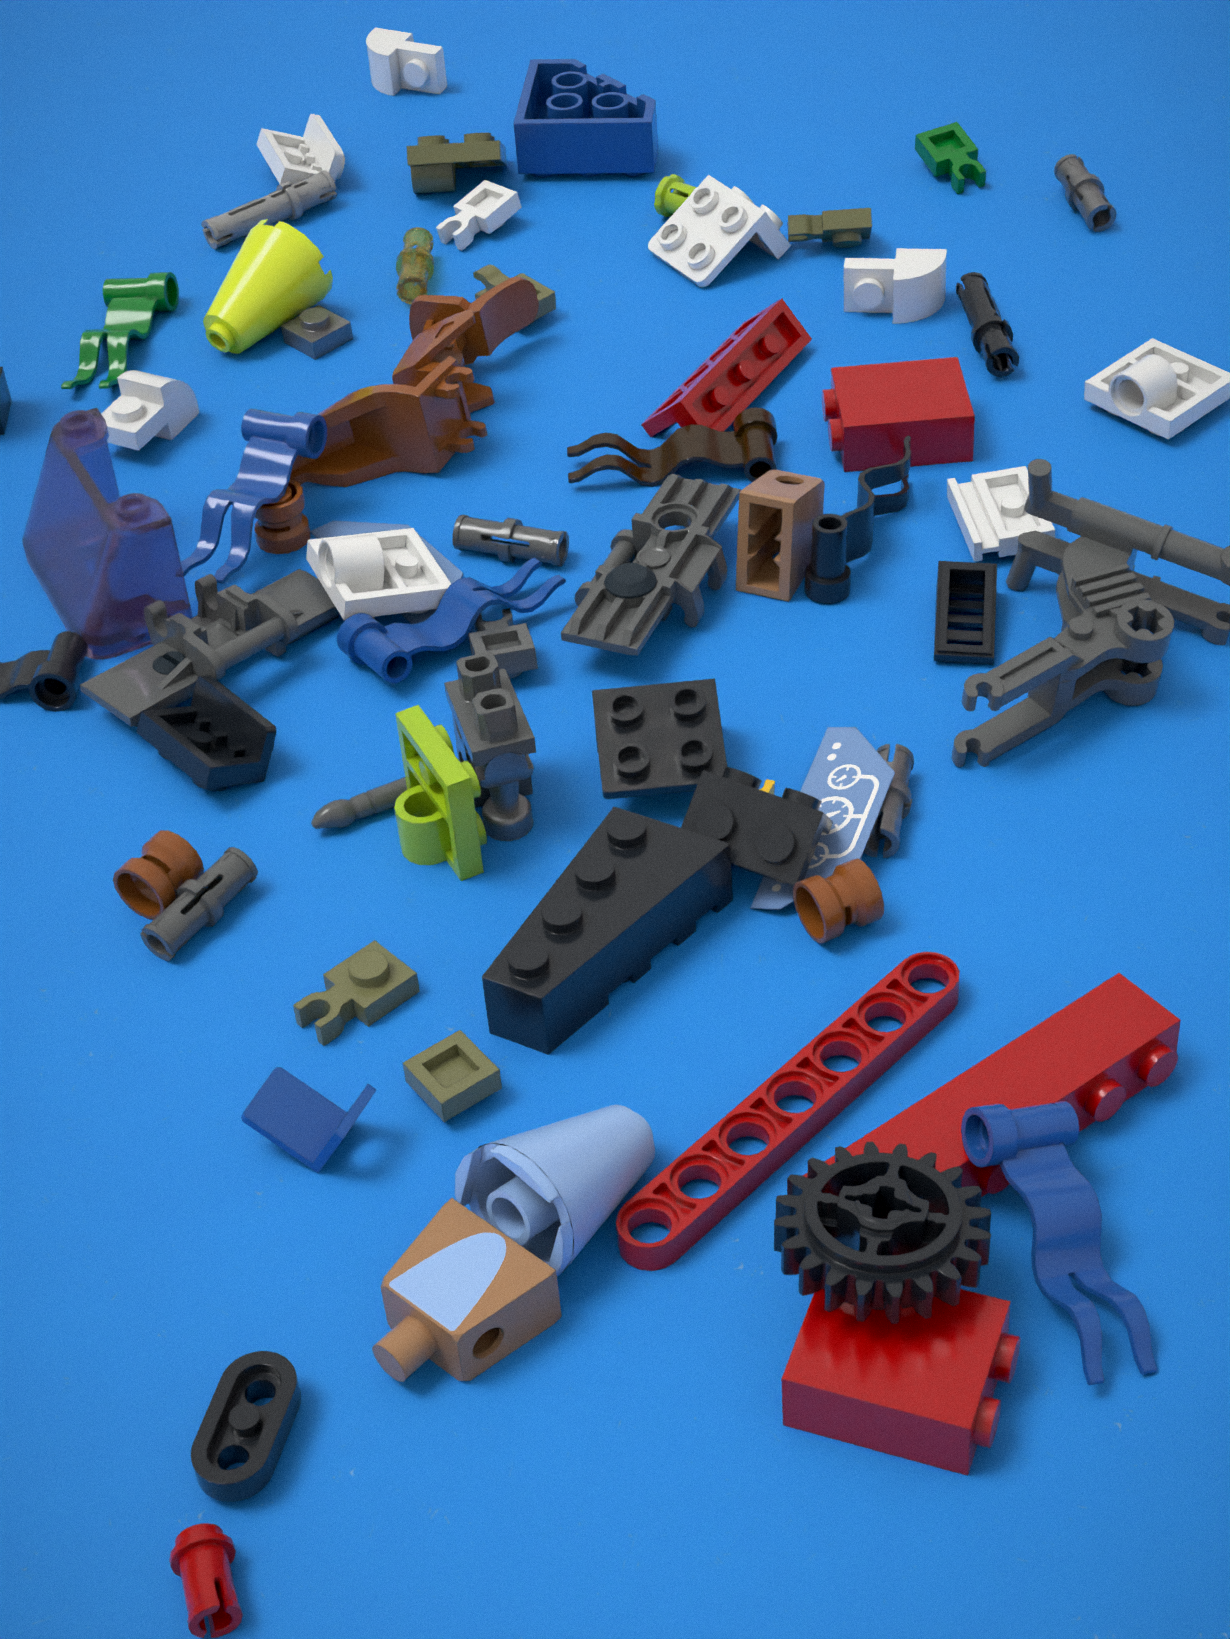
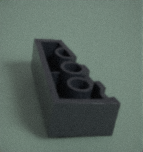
M613 807L483 974L482 982L490 1034L549 1055L609 1004L608 995L627 981L635 983L651 969V959L671 942L679 946L696 932V921L710 909L716 913L720 912L733 901L730 843Z

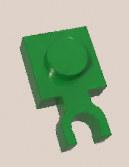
M958 122L916 134L915 150L935 177L947 173L950 175L951 186L957 195L964 192L965 178L974 180L979 188L985 186L986 170L977 161L978 148Z

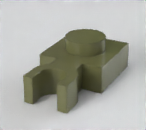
M871 208L822 211V215H788V242L822 239V242L833 241V246L838 248L861 245L862 239H870L872 230Z
M374 940L323 974L326 991L309 994L295 1003L293 1008L296 1022L301 1028L320 1018L314 1025L318 1042L325 1046L343 1032L345 1024L354 1017H357L369 1027L420 992L417 973Z

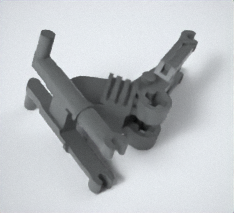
M1043 459L1031 461L1028 464L1029 494L1024 510L1030 515L1066 527L1067 531L1081 537L1072 543H1068L1036 530L1020 534L1018 537V552L1006 578V584L1009 588L1016 591L1027 589L1036 566L1059 574L1056 595L1063 622L1062 632L1055 638L1048 637L989 672L974 674L965 681L962 705L967 711L975 710L978 696L989 700L988 707L992 711H998L1002 706L1027 692L1028 698L978 727L960 732L954 739L951 757L953 763L957 767L964 766L967 752H973L978 756V764L986 767L991 760L1058 723L1067 711L1102 690L1110 699L1123 705L1138 706L1149 702L1157 692L1163 668L1161 658L1168 650L1174 629V619L1200 628L1202 636L1207 641L1216 645H1225L1230 632L1229 604L1219 603L1160 581L1161 578L1154 575L1151 578L1134 571V563L1137 551L1139 550L1150 554L1151 559L1157 561L1159 558L1221 580L1230 586V546L1222 548L1175 531L1170 525L1165 524L1161 526L1084 497L1077 500L1055 492L1052 488L1051 464Z

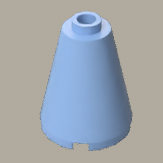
M611 1105L486 1143L462 1159L455 1173L456 1201L463 1206L469 1204L473 1213L554 1268L557 1276H559L568 1268L652 1164L655 1156L653 1133L649 1124L641 1115L625 1106Z

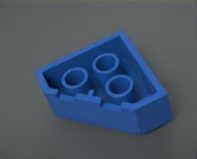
M576 59L530 60L514 120L518 174L550 177L555 174L577 173L582 177H594L600 173H622L625 176L637 177L645 173H655L658 156L656 100L644 94L636 98L628 95L625 84L605 74L598 75L596 78L587 74L586 65Z

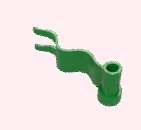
M172 272L150 273L148 278H111L104 281L103 299L108 307L104 328L85 330L82 333L77 376L73 380L64 381L61 389H73L76 385L88 384L93 380L97 371L100 345L103 340H107L109 372L106 380L100 381L99 389H110L112 385L119 384L117 377L127 371L129 340L145 339L149 336L154 311H175L178 306L179 287L177 279Z

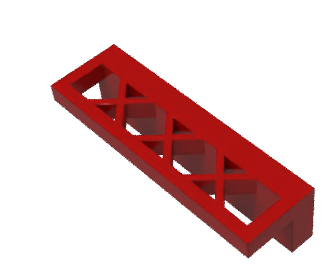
M781 298L744 321L641 426L650 437L675 422L680 427L690 424L704 425L724 432L735 418L753 402L812 338Z

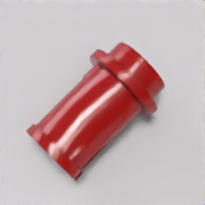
M210 1523L193 1525L183 1530L176 1537L175 1547L172 1549L169 1558L171 1569L182 1580L188 1611V1628L191 1634L200 1638H204L207 1632L204 1617L207 1615L211 1629V1638L230 1633L238 1627L243 1617L230 1567L235 1558V1545L232 1539L225 1535L219 1526Z

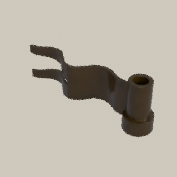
M749 408L742 411L735 418L733 424L734 431L722 432L704 425L690 424L678 428L660 447L651 450L637 448L618 434L605 432L593 435L578 445L568 447L567 456L578 457L595 448L609 447L621 451L642 467H638L619 455L606 454L595 458L581 469L568 473V482H580L595 472L610 469L621 471L640 485L653 487L663 484L668 475L674 474L682 465L693 461H704L722 468L744 467L746 478L753 482L769 470H777L774 445L777 442L778 436L774 416L766 409Z

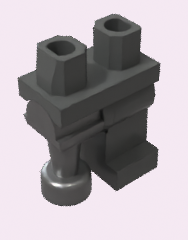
M485 652L460 658L456 661L458 680L444 683L446 698L452 711L458 760L460 762L467 760L472 765L479 780L481 796L475 798L474 803L475 808L483 806L482 816L486 834L499 841L517 840L527 835L533 827L531 803L525 796L533 794L531 775L533 774L534 767L528 754L536 752L535 737L505 669L499 670L494 654L492 652Z

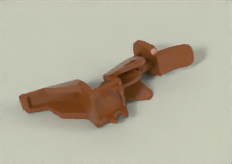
M512 277L493 287L472 303L468 302L464 297L420 295L416 297L411 304L409 314L410 332L413 341L392 374L393 384L374 385L359 389L318 413L317 415L324 417L327 424V440L324 450L316 459L297 456L292 467L290 479L299 482L300 485L305 482H312L329 486L349 487L395 472L438 473L455 452L468 453L475 450L473 439L467 437L473 435L485 437L488 433L485 423L471 420L470 412L493 405L495 401L492 389L485 385L473 383L472 369L464 366L474 363L478 356H490L506 338L533 322L539 309L534 285L522 277Z

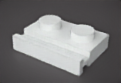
M1026 466L971 475V482L958 484L955 478L947 479V498L974 562L982 561L983 553L996 551L999 558L1016 555L1018 552V537L1025 532L1036 530L1055 537V529L1052 522L1030 515L1024 510L1029 494L1028 470Z

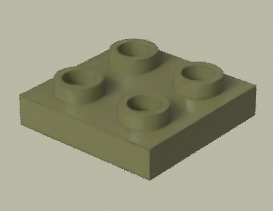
M491 133L464 134V143H449V139H445V136L442 135L417 137L418 145L406 146L414 194L455 192L456 169L507 166L506 147L500 140L495 141V137L491 136Z

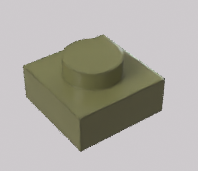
M461 1030L403 1062L405 1081L443 1122L502 1089L500 1069Z

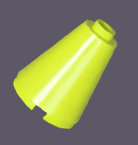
M266 219L261 220L249 231L203 319L206 338L217 350L234 354L243 352L280 328L281 325L300 315L304 310L323 300L332 289L333 276L331 270L325 275L319 264L324 256L316 245L291 225L279 221L273 227L266 225L268 220Z

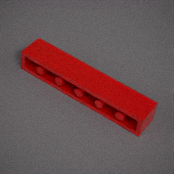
M1117 973L845 1149L852 1156L863 1154L866 1142H874L879 1149V1153L892 1154L899 1143L906 1144L908 1157L917 1160L927 1153H936V1170L939 1172L958 1166L963 1169L962 1187L979 1186L982 1190L981 1197L987 1193H998L1010 1184L1005 1178L1000 1165L977 1167L970 1161L965 1152L961 1136V1124L967 1109L997 1103L1004 1104L1008 1109L1066 1101L1071 1104L1077 1114L1080 1132L1095 1121L1103 1122L1109 1119L1119 1110L1123 1102L1147 1086H1158L1170 1076L1178 1061L1177 1045L1181 1020L1121 973ZM835 1155L824 1162L828 1165L835 1163Z

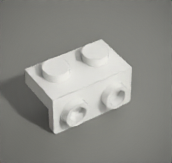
M310 114L303 137L261 128L256 145L279 184L300 182L323 170L331 175L334 182L335 179L341 177L345 165L343 151L320 115Z

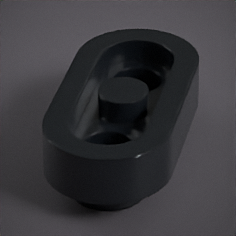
M270 1351L248 1353L233 1361L223 1372L191 1448V1461L198 1484L208 1496L225 1502L241 1501L260 1492L272 1478L301 1404V1391L295 1368L284 1356ZM272 1398V1400L265 1405H254V1403L259 1399ZM235 1463H245L236 1469L226 1470Z

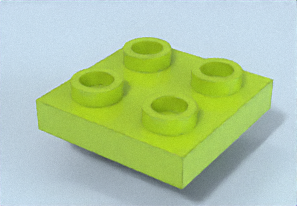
M419 705L395 713L407 790L396 799L394 806L403 856L409 862L418 865H433L447 861L460 881L484 873L480 846L487 843V835L483 822L475 810L474 799L481 796V789L472 765L467 760L460 762L457 759L445 728L441 724L434 726Z

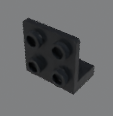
M715 678L592 690L597 753L599 755L602 793L605 799L695 791L703 770L723 776L727 762Z

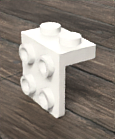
M708 175L648 243V249L658 259L698 287L703 288L708 286L748 241H751L776 259H779L791 244L779 230L783 222L771 209L765 205H761L759 208L739 188L734 186L730 189Z

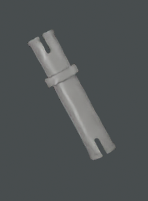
M323 170L300 182L280 184L277 186L276 191L269 193V195L250 201L221 215L203 220L202 227L204 229L202 231L205 239L211 248L217 249L233 240L247 236L249 231L261 220L268 219L266 225L270 226L287 218L290 220L300 218L303 215V211L336 199L335 183L331 175Z

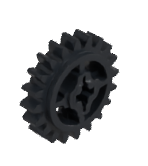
M866 1142L863 1154L852 1156L845 1148L839 1146L835 1147V1163L828 1165L824 1161L812 1157L808 1160L807 1177L790 1174L787 1178V1195H779L776 1198L774 1251L781 1252V1271L783 1275L799 1274V1293L802 1296L816 1293L821 1289L825 1290V1310L828 1312L838 1309L846 1302L855 1306L856 1320L864 1322L870 1315L871 1310L874 1309L884 1310L891 1324H898L902 1309L913 1307L920 1316L927 1319L932 1316V1301L934 1297L949 1305L956 1306L960 1302L961 1285L974 1288L979 1285L980 1268L989 1263L990 1209L980 1207L982 1190L979 1186L962 1187L963 1169L959 1166L946 1169L943 1172L936 1170V1153H927L917 1160L908 1157L906 1144L899 1143L891 1154L879 1153V1149L874 1142Z

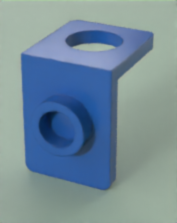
M276 1067L241 1115V1119L252 1129L316 1173H319L345 1138L377 1089L367 1084L346 1112L285 1069Z

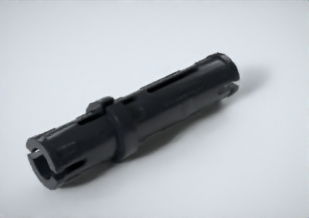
M977 272L967 273L960 278L964 287L957 282L956 293L962 302L963 309L972 327L971 341L975 350L978 353L982 352L989 373L997 377L1007 376L1014 371L1009 359L1013 365L1018 366L1019 364L1018 353L1012 345V329L1007 320L1004 319L1002 321L986 278Z

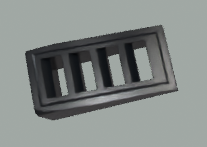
M953 561L938 562L934 661L993 665L997 564ZM949 597L982 599V601L949 600ZM948 612L982 613V616L948 614ZM947 627L982 628V631L947 630ZM947 641L981 643V646L947 644Z

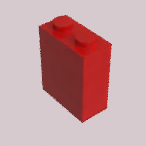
M958 357L831 368V389L822 390V411L824 422L828 421L830 451H840L844 472L864 471L871 467L893 464L904 458L903 445L906 436H911V466L973 461L975 415Z
M960 1289V1302L958 1305L952 1306L934 1297L931 1318L925 1319L913 1307L902 1309L898 1324H891L884 1310L874 1309L871 1310L870 1315L864 1322L857 1321L855 1306L846 1302L838 1309L828 1312L825 1310V1290H819L812 1297L781 1378L783 1425L968 1476L977 1445L991 1448L994 1441L1001 1410V1400L992 1398L997 1381L1010 1384L1018 1360L1021 1338L1008 1334L1011 1301Z

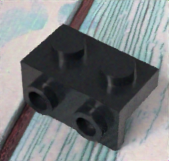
M211 675L197 677L191 706L141 711L137 733L155 747L160 756L172 761L189 775L195 785L210 791H223L228 786L264 782L277 732L275 725Z
M726 767L723 776L703 770L681 828L730 843L731 865L791 887H794L795 883L804 880L821 833L829 834L833 821L824 812L819 811L822 801L790 788H785L782 797L759 790L762 782L761 779L734 768Z

